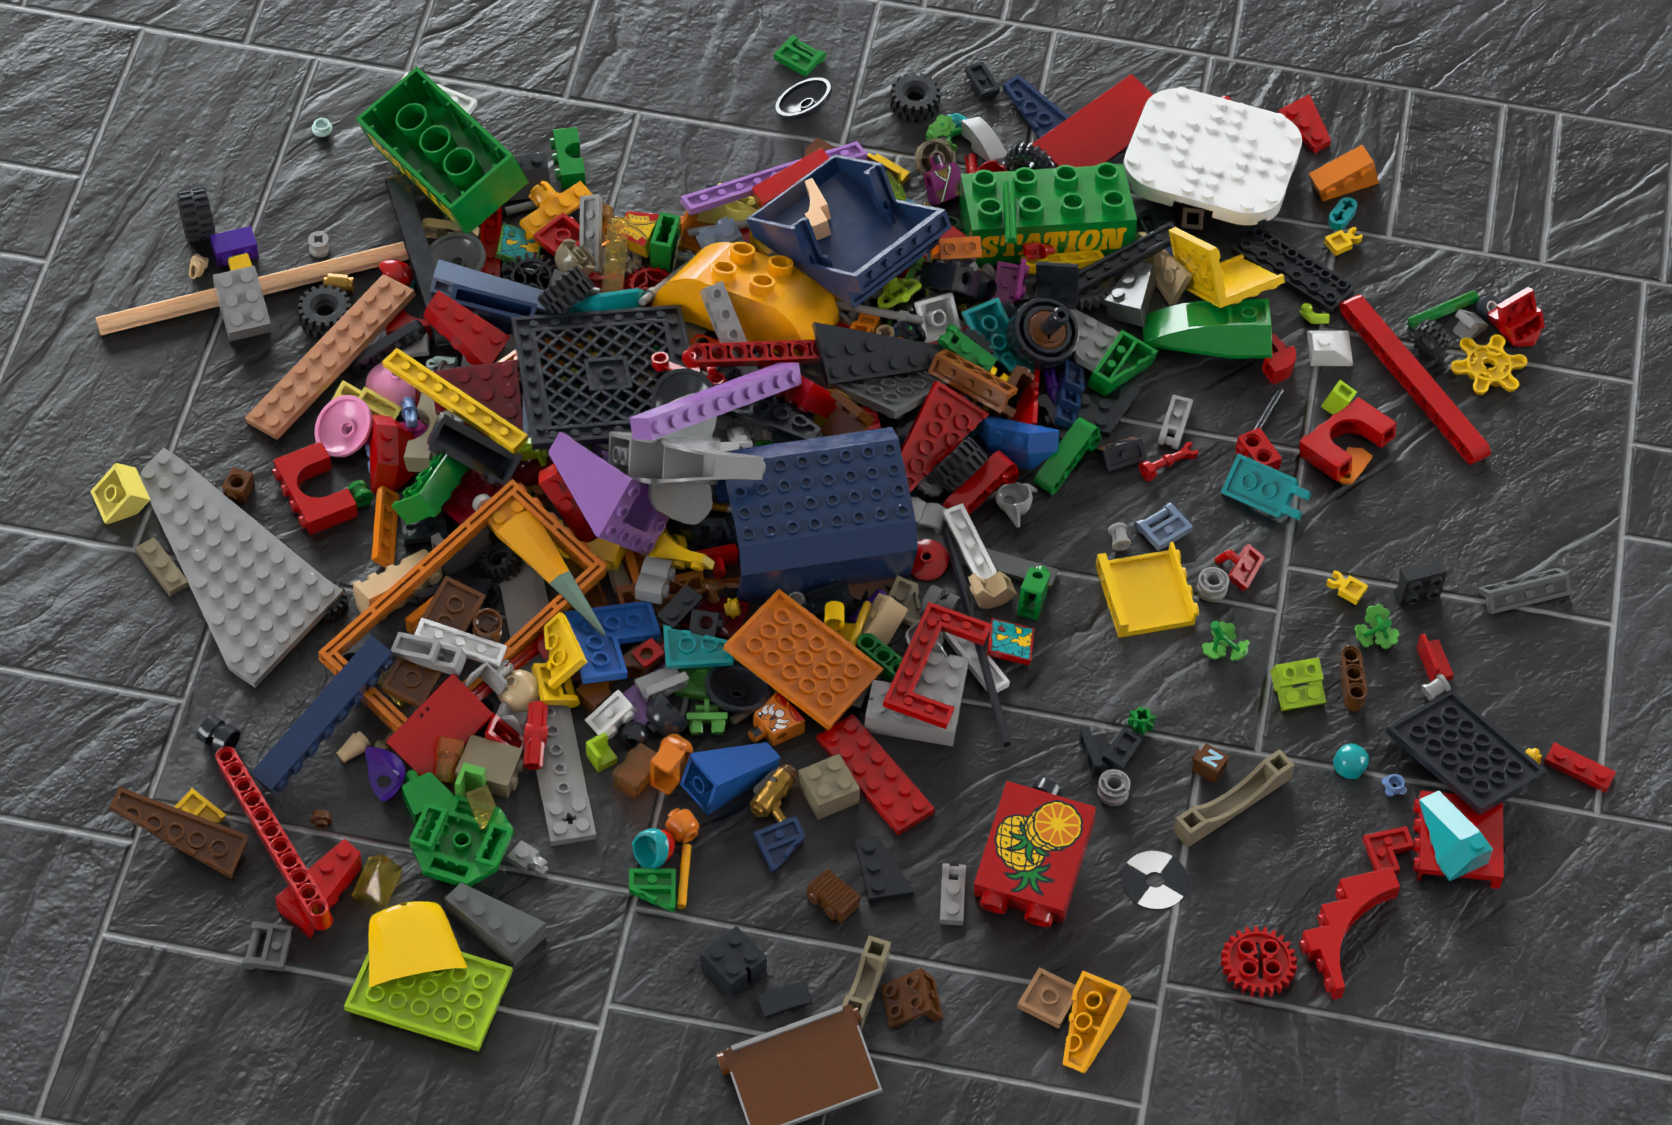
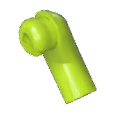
M1303 304L1301 306L1300 314L1309 323L1329 324V314H1316L1312 311L1313 307L1311 304Z

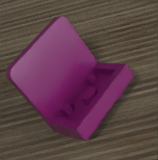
M1021 259L1019 265L997 262L995 274L997 291L992 299L998 297L1000 302L1010 301L1014 307L1017 306L1018 302H1022L1026 286L1022 284L1025 282L1029 271L1026 259Z

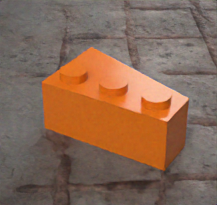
M1363 145L1309 173L1311 184L1322 201L1379 184L1374 161Z

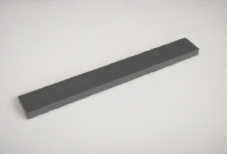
M916 528L917 541L931 539L939 542L946 549L949 561H951L943 535ZM954 539L960 563L968 566ZM985 548L996 571H1001L1007 577L1023 582L1030 567H1046L1050 573L1048 589H1052L1058 569Z

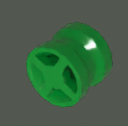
M364 480L354 481L347 487L357 507L366 506L372 501L373 494L368 490V485Z

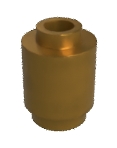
M328 273V276L323 279L324 288H328V285H333V289L341 288V293L345 291L348 295L354 292V277H349L347 274Z

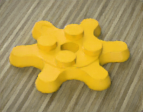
M1501 335L1491 336L1490 342L1487 345H1478L1473 339L1465 337L1460 340L1459 345L1461 350L1467 355V358L1453 361L1451 370L1455 375H1468L1470 379L1475 380L1473 390L1477 395L1485 394L1488 391L1489 385H1500L1506 391L1514 392L1519 387V381L1512 376L1511 371L1524 368L1528 361L1522 354H1507L1503 349L1506 340ZM1490 363L1494 367L1486 369L1487 367L1484 364Z

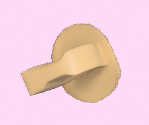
M197 253L191 258L189 265L190 278L200 277L204 273V269L208 267V258L202 257Z

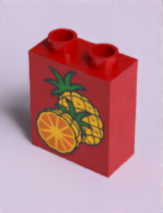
M1006 781L974 881V896L981 898L980 907L998 914H1005L1008 906L1026 912L1024 919L1027 922L1041 927H1051L1053 920L1064 923L1095 823L1096 807Z

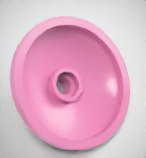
M383 362L376 365L369 372L365 384L368 389L401 408V401L405 397L413 398L416 406L415 388L383 367Z
M343 395L333 399L322 409L315 424L316 442L322 441L329 456L341 458L355 453L364 445L369 437L372 428L370 408L362 399L353 395Z

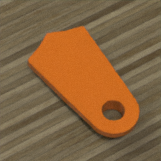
M1347 448L1346 452L1352 455V471L1339 480L1343 485L1354 483L1372 460L1373 456L1363 448Z

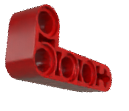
M996 451L964 484L944 501L942 507L949 509L963 503L968 515H970L1001 484H1014L1017 481L1019 471L1016 464L1001 451Z

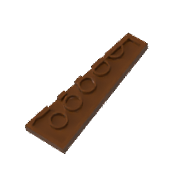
M122 787L118 788L110 805L112 812L229 878L233 877L249 841L250 835Z

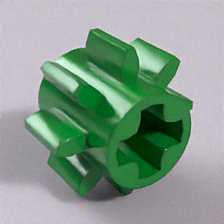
M1139 706L1135 711L1130 710L1127 726H1132L1133 733L1136 732L1144 735L1148 730L1153 731L1156 716H1151L1150 708L1146 709Z

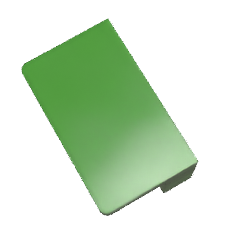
M464 762L454 785L455 795L465 798L469 795L485 800L488 793L486 768Z

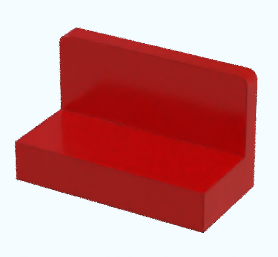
M1420 634L1416 649L1430 682L1436 679V675L1439 673L1447 681L1453 680L1454 674L1439 639L1428 641L1426 634Z

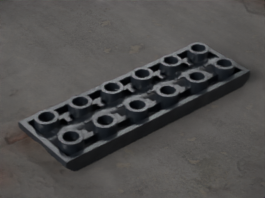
M1254 225L1231 248L1235 256L1242 254L1244 259L1276 275L1283 274L1285 283H1282V285L1327 313L1333 312L1356 288V285L1259 225Z

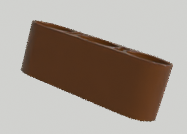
M1348 645L1341 650L1338 669L1345 707L1351 711H1359L1363 708L1366 700L1367 686L1361 652L1357 647Z

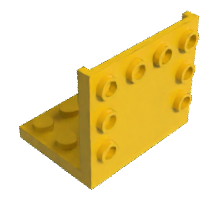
M1176 227L1168 230L1174 259L1193 275L1185 290L1219 308L1240 303L1242 299L1258 296L1262 291L1275 289L1278 287L1277 285L1285 283L1283 274L1276 275L1245 260L1242 254L1220 262V252L1216 247Z

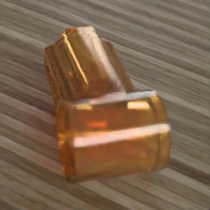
M445 736L439 737L436 749L438 759L435 777L440 782H455V771L458 760L461 759L464 740Z

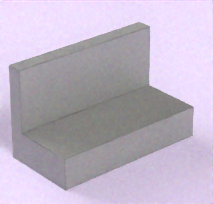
M665 667L635 679L634 682L645 703L648 704L658 693L665 697L685 689L689 677L686 672L679 673L678 669H666Z

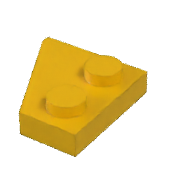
M193 788L174 806L215 823L226 819L224 812Z

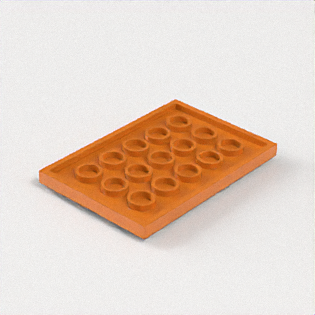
M780 589L756 611L723 647V650L827 730L869 688L873 680H876L882 674L884 669Z

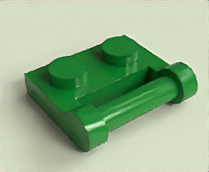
M792 35L774 53L773 59L806 77L819 63L825 60L826 53L799 41L798 37Z

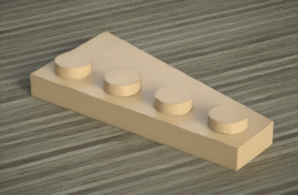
M1138 232L1135 240L1145 236L1147 233ZM1162 250L1143 262L1153 264L1157 288L1169 305H1176L1193 275L1166 250Z

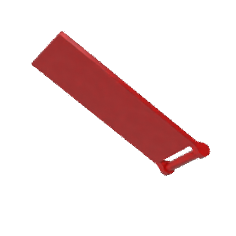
M1130 74L1039 138L1033 145L1035 147L1040 145L1042 151L1047 149L1046 154L1052 155L1051 161L1056 162L1055 165L1057 167L1061 165L1073 167L1097 166L1100 163L1108 162L1128 148L1145 104L1153 94L1136 77Z

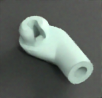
M435 356L426 362V367L433 371L432 368L439 366L442 360L447 361V364L453 363L457 367L458 359L457 357Z

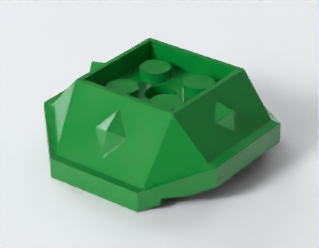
M455 795L439 801L426 802L409 839V844L424 876L457 886L463 883L471 887L497 872L514 834V830L501 808Z

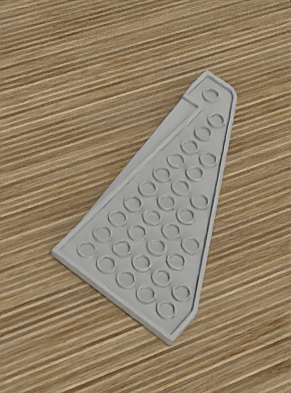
M163 448L143 468L140 478L228 669L256 688L325 616L327 609L336 602L344 591L322 576L182 459Z

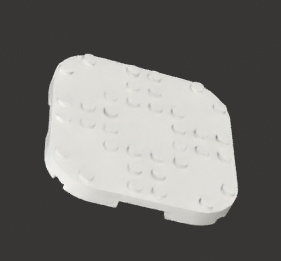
M1179 87L1160 91L1148 99L1126 151L1123 165L1127 181L1132 186L1131 190L1147 200L1168 206H1173L1174 201L1213 211L1212 218L1239 225H1257L1258 221L1263 219L1269 221L1278 214L1291 175L1299 158L1302 136L1299 129L1281 113H1274L1222 97Z

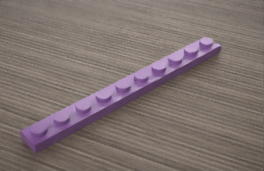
M857 141L825 151L830 158L836 154L867 160L868 154ZM801 159L681 196L680 203L690 215L753 196V186Z

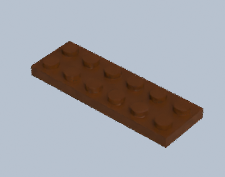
M445 576L422 618L467 632L475 614L485 601L486 595ZM418 625L416 626V628H415L414 632L412 633V635L415 634ZM398 657L381 689L419 708L431 695L443 672Z

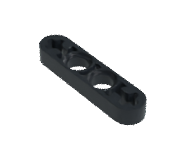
M413 320L363 350L350 366L356 374L366 373L385 360L396 348L403 350L425 335L426 329L421 321Z

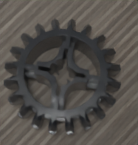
M1024 141L1021 145L1017 143L1007 151L1003 158L1002 166H1005L1008 171H1016L1023 167L1033 170L1053 169L1056 162L1051 161L1052 155L1046 154L1047 149L1042 151L1040 145L1035 147L1032 142L1027 145Z
M524 253V260L518 255L516 257L518 263L510 261L512 268L506 267L505 269L510 275H504L503 278L514 281L515 275L518 272L524 281V285L528 283L527 278H535V284L531 282L527 286L546 290L539 279L546 272L549 278V287L554 269H557V267H549L552 262L550 259L543 262L544 255L536 259V253L532 254V258H529L528 253ZM526 266L540 267L534 271H528L525 268L523 269V267Z

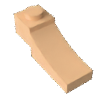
M811 178L805 181L810 198L809 211L804 214L805 218H808L816 239L820 240L831 235L828 224L831 216L826 200Z

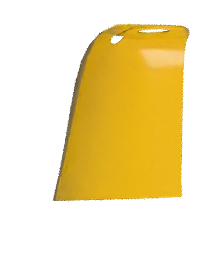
M423 901L405 902L372 915L369 922V988L410 975L443 969L468 968L446 914L438 903Z

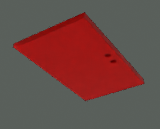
M452 673L385 742L419 776L427 772L435 776L468 742L470 736L475 735L492 718L494 713Z

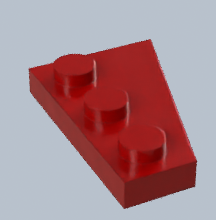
M1310 94L1278 110V113L1283 114L1285 118L1289 119L1299 129L1302 141L1314 153L1330 145L1331 138Z

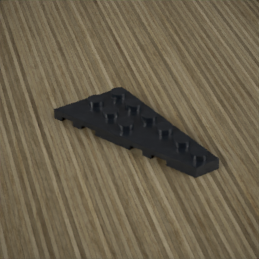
M715 367L716 372L723 374L727 382L743 376L741 374L742 371L736 367ZM771 395L724 413L727 416L793 441L818 438L821 431L819 426L804 415H797L793 412L790 405L787 403L782 404L776 400V395Z

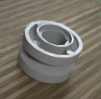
M1208 567L1202 570L1199 574L1196 588L1198 595L1208 602L1221 601L1227 594L1229 577L1225 571L1217 567Z
M1112 769L1105 771L1099 778L1098 798L1109 806H1119L1125 803L1128 799L1131 785L1129 777L1120 770Z

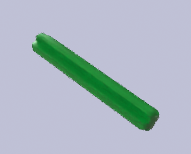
M1005 181L1003 183L1005 241L1008 244H1015L1017 242L1015 183L1013 181Z
M1470 291L1409 317L1407 325L1410 329H1414L1424 320H1430L1431 322L1479 301L1480 296L1477 291Z

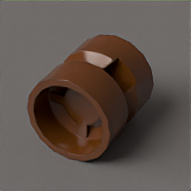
M491 608L479 610L473 618V635L498 643L502 636V618L500 614Z

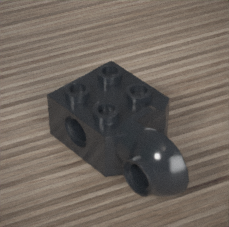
M932 259V262H923L919 281L922 288L938 294L953 292V297L968 298L975 304H982L996 294L997 284L995 280L991 279L983 270L974 271V267L961 265V262L949 260L948 263L938 259Z

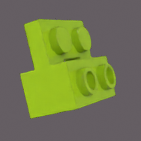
M1319 657L1277 664L1270 670L1274 690L1278 693L1281 711L1326 703L1322 685L1324 678ZM1304 685V686H1301V687H1295V688L1292 687V686Z

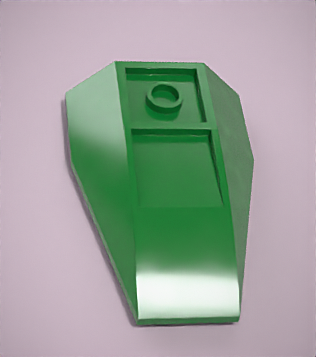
M1242 299L1240 303L1230 304L1222 308L1206 300L1178 304L1147 314L1145 327H1142L1144 343L1154 348L1223 358H1272V324L1268 299Z

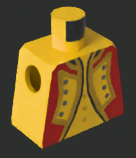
M628 211L622 221L612 219L609 230L616 232L620 246H626L630 251L648 258L650 242L659 214Z

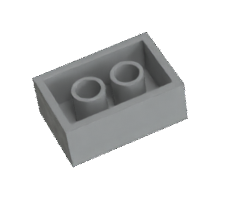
M255 265L213 275V284L229 342L271 332V322Z

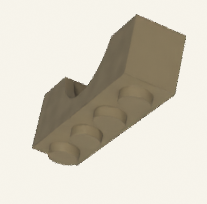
M421 393L417 410L421 423L429 426V428L422 436L409 440L407 443L404 460L408 472H422L427 467H430L428 463L436 455L427 450L429 445L426 442L439 415L435 413L434 400Z
M870 935L861 954L859 967L848 995L846 994L842 1007L852 1004L853 1008L858 1007L862 1018L858 1022L861 1031L889 960L891 942Z

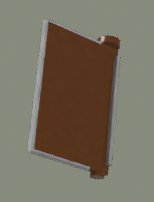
M852 1004L843 1007L841 1005L737 1043L729 1049L716 1053L723 1075L731 1074L748 1125H795L883 1092L858 1024L862 1020L858 1007L853 1008Z

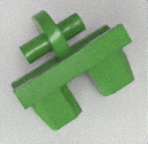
M709 698L704 699V705H695L696 712L687 713L686 721L689 723L691 735H703L702 724H711L712 735L724 734L725 724H727V712H714L718 711V706L709 705Z

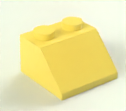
M115 463L90 491L105 524H111L138 514L151 500L137 469Z

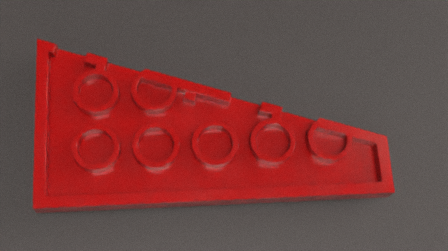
M939 381L933 383L901 447L910 492L962 442L963 438L989 415V413Z

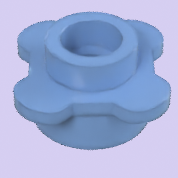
M1391 774L1382 779L1387 796L1392 797L1396 794H1406L1407 788L1404 786L1405 781L1401 775Z

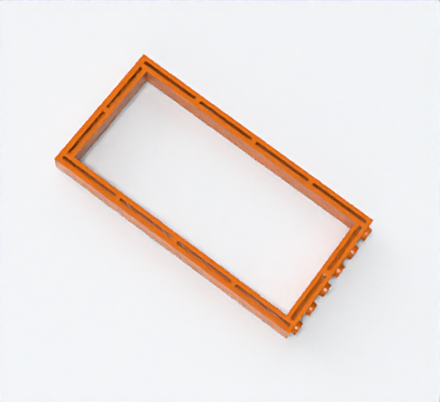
M512 479L318 652L319 661L336 676L348 663L342 655L488 525L487 520L511 499L520 503L525 511L529 510L543 524L551 540L584 570L575 579L583 595L606 576V562L600 556H595L584 541L580 542L574 537L575 534L569 527H564L560 524L559 519L554 513L546 511L538 498H532L523 484H517ZM561 594L556 596L504 644L507 646V650L503 660L512 659L539 637L544 630V625L559 612L567 611L572 605ZM479 677L467 688L470 691H472L479 684H481L483 680ZM375 687L372 689L368 688L363 694L362 702L394 732L408 719Z

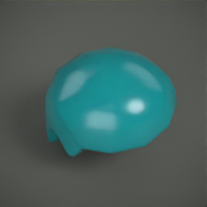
M1352 743L1345 744L1339 748L1333 759V766L1336 772L1347 779L1359 778L1369 765L1368 753L1361 746Z

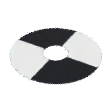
M1146 851L1133 856L1126 863L1122 872V885L1127 895L1137 904L1151 909H1163L1175 905L1184 897L1188 889V875L1184 866L1173 856L1160 851ZM1151 872H1158L1164 877V883L1158 888L1151 887L1146 882V876Z

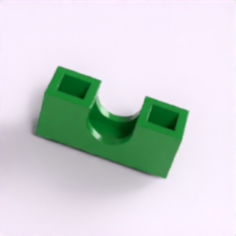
M577 127L553 129V138H550V148L555 150V153H552L553 165L558 167L555 169L556 181H560L561 189L570 188L579 181L586 186L583 157L571 158L572 156H580V141Z

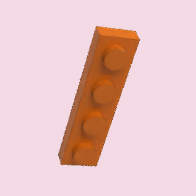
M382 485L377 489L372 561L386 568L391 564L394 565L398 513L391 506L396 500L399 501V494Z

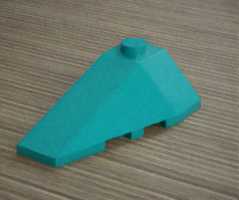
M998 297L961 313L968 328H970V332L975 329L980 336L982 333L986 336L984 338L986 341L990 340L991 345L989 347L994 349L992 355L997 358L1009 373L1017 365L1025 367L1016 360L1007 345L1006 328L1009 318Z
M1440 791L1419 799L1423 818L1430 833V842L1435 850L1436 862L1449 881L1488 864L1493 851L1492 847L1482 833Z

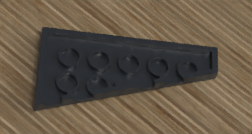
M817 322L812 324L826 386L929 371L935 354L942 351V347L939 345Z

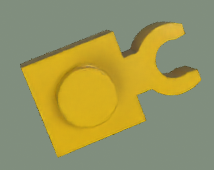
M1352 227L1348 230V233L1340 230L1326 236L1324 243L1334 256H1337L1352 249L1353 244H1359L1362 241L1363 235L1354 236L1357 228Z
M1335 570L1333 571L1332 578L1336 579V581L1328 578L1326 583L1331 589H1339L1337 595L1355 605L1358 604L1368 589V585L1350 575L1345 579L1339 571Z

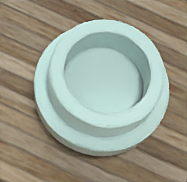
M318 118L312 125V132L318 137L328 136L332 132V124L326 118Z

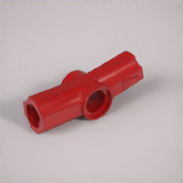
M534 701L528 705L527 724H525L523 744H525L523 767L528 770H538L543 767L544 747L547 744L548 726H546L548 705L543 701Z

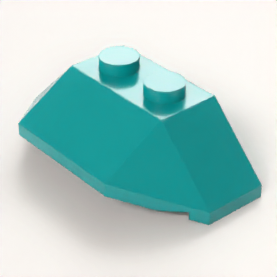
M634 288L600 293L587 297L580 302L578 301L567 313L643 308L644 306H641L638 300L644 296L645 291Z

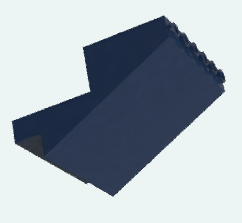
M836 154L746 219L754 238L778 255L792 259L793 266L853 309L939 245L940 236L952 228L945 209L897 200L882 163ZM811 178L826 200L831 219L828 220L831 235L820 240L816 239L808 218H805L804 214L809 211L810 198L805 181Z

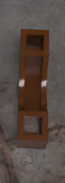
M646 641L641 642L639 645H634L628 653L623 655L628 672L627 678L638 679L650 674L663 664V657H660L647 668H644L632 655V651ZM645 649L641 652L643 659H649L653 655V651L650 649ZM623 679L588 684L581 683L576 689L580 705L591 715L611 696V688Z

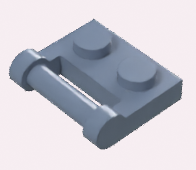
M1167 503L1160 511L1134 523L1137 532L1143 534L1158 551L1170 545V542H1175L1192 532L1193 529L1192 524L1172 503ZM1167 516L1170 517L1165 521L1161 522L1160 524L1154 526L1153 528H1150L1151 525L1155 524L1161 519Z

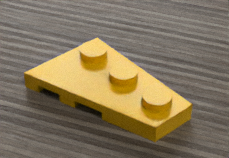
M561 612L544 625L545 648L549 653L547 669L550 670L551 679L548 682L549 687L553 690L587 663L566 615Z

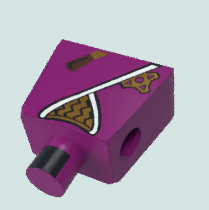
M940 154L929 158L933 170L924 173L923 177L930 206L938 205L959 196L962 173L956 163L952 162L944 165Z

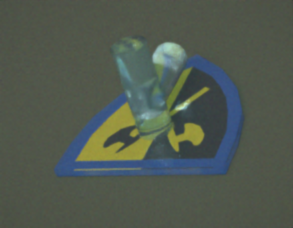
M683 235L678 236L672 272L677 269L679 260L690 261L696 255L690 250L682 252Z

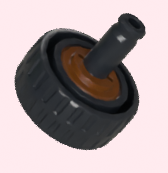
M1036 298L1024 303L1013 314L1006 328V341L1012 355L1019 363L1033 370L1049 371L1059 367L1073 354L1079 342V327L1074 315L1065 305L1050 298Z

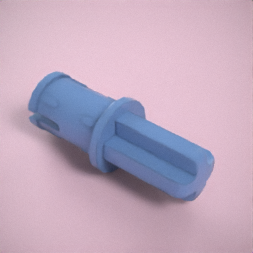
M405 397L401 401V415L405 419L408 428H416L418 426V410L415 407L414 399Z

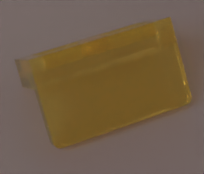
M384 854L369 857L352 896L358 901L371 898L381 907L387 906L402 868Z

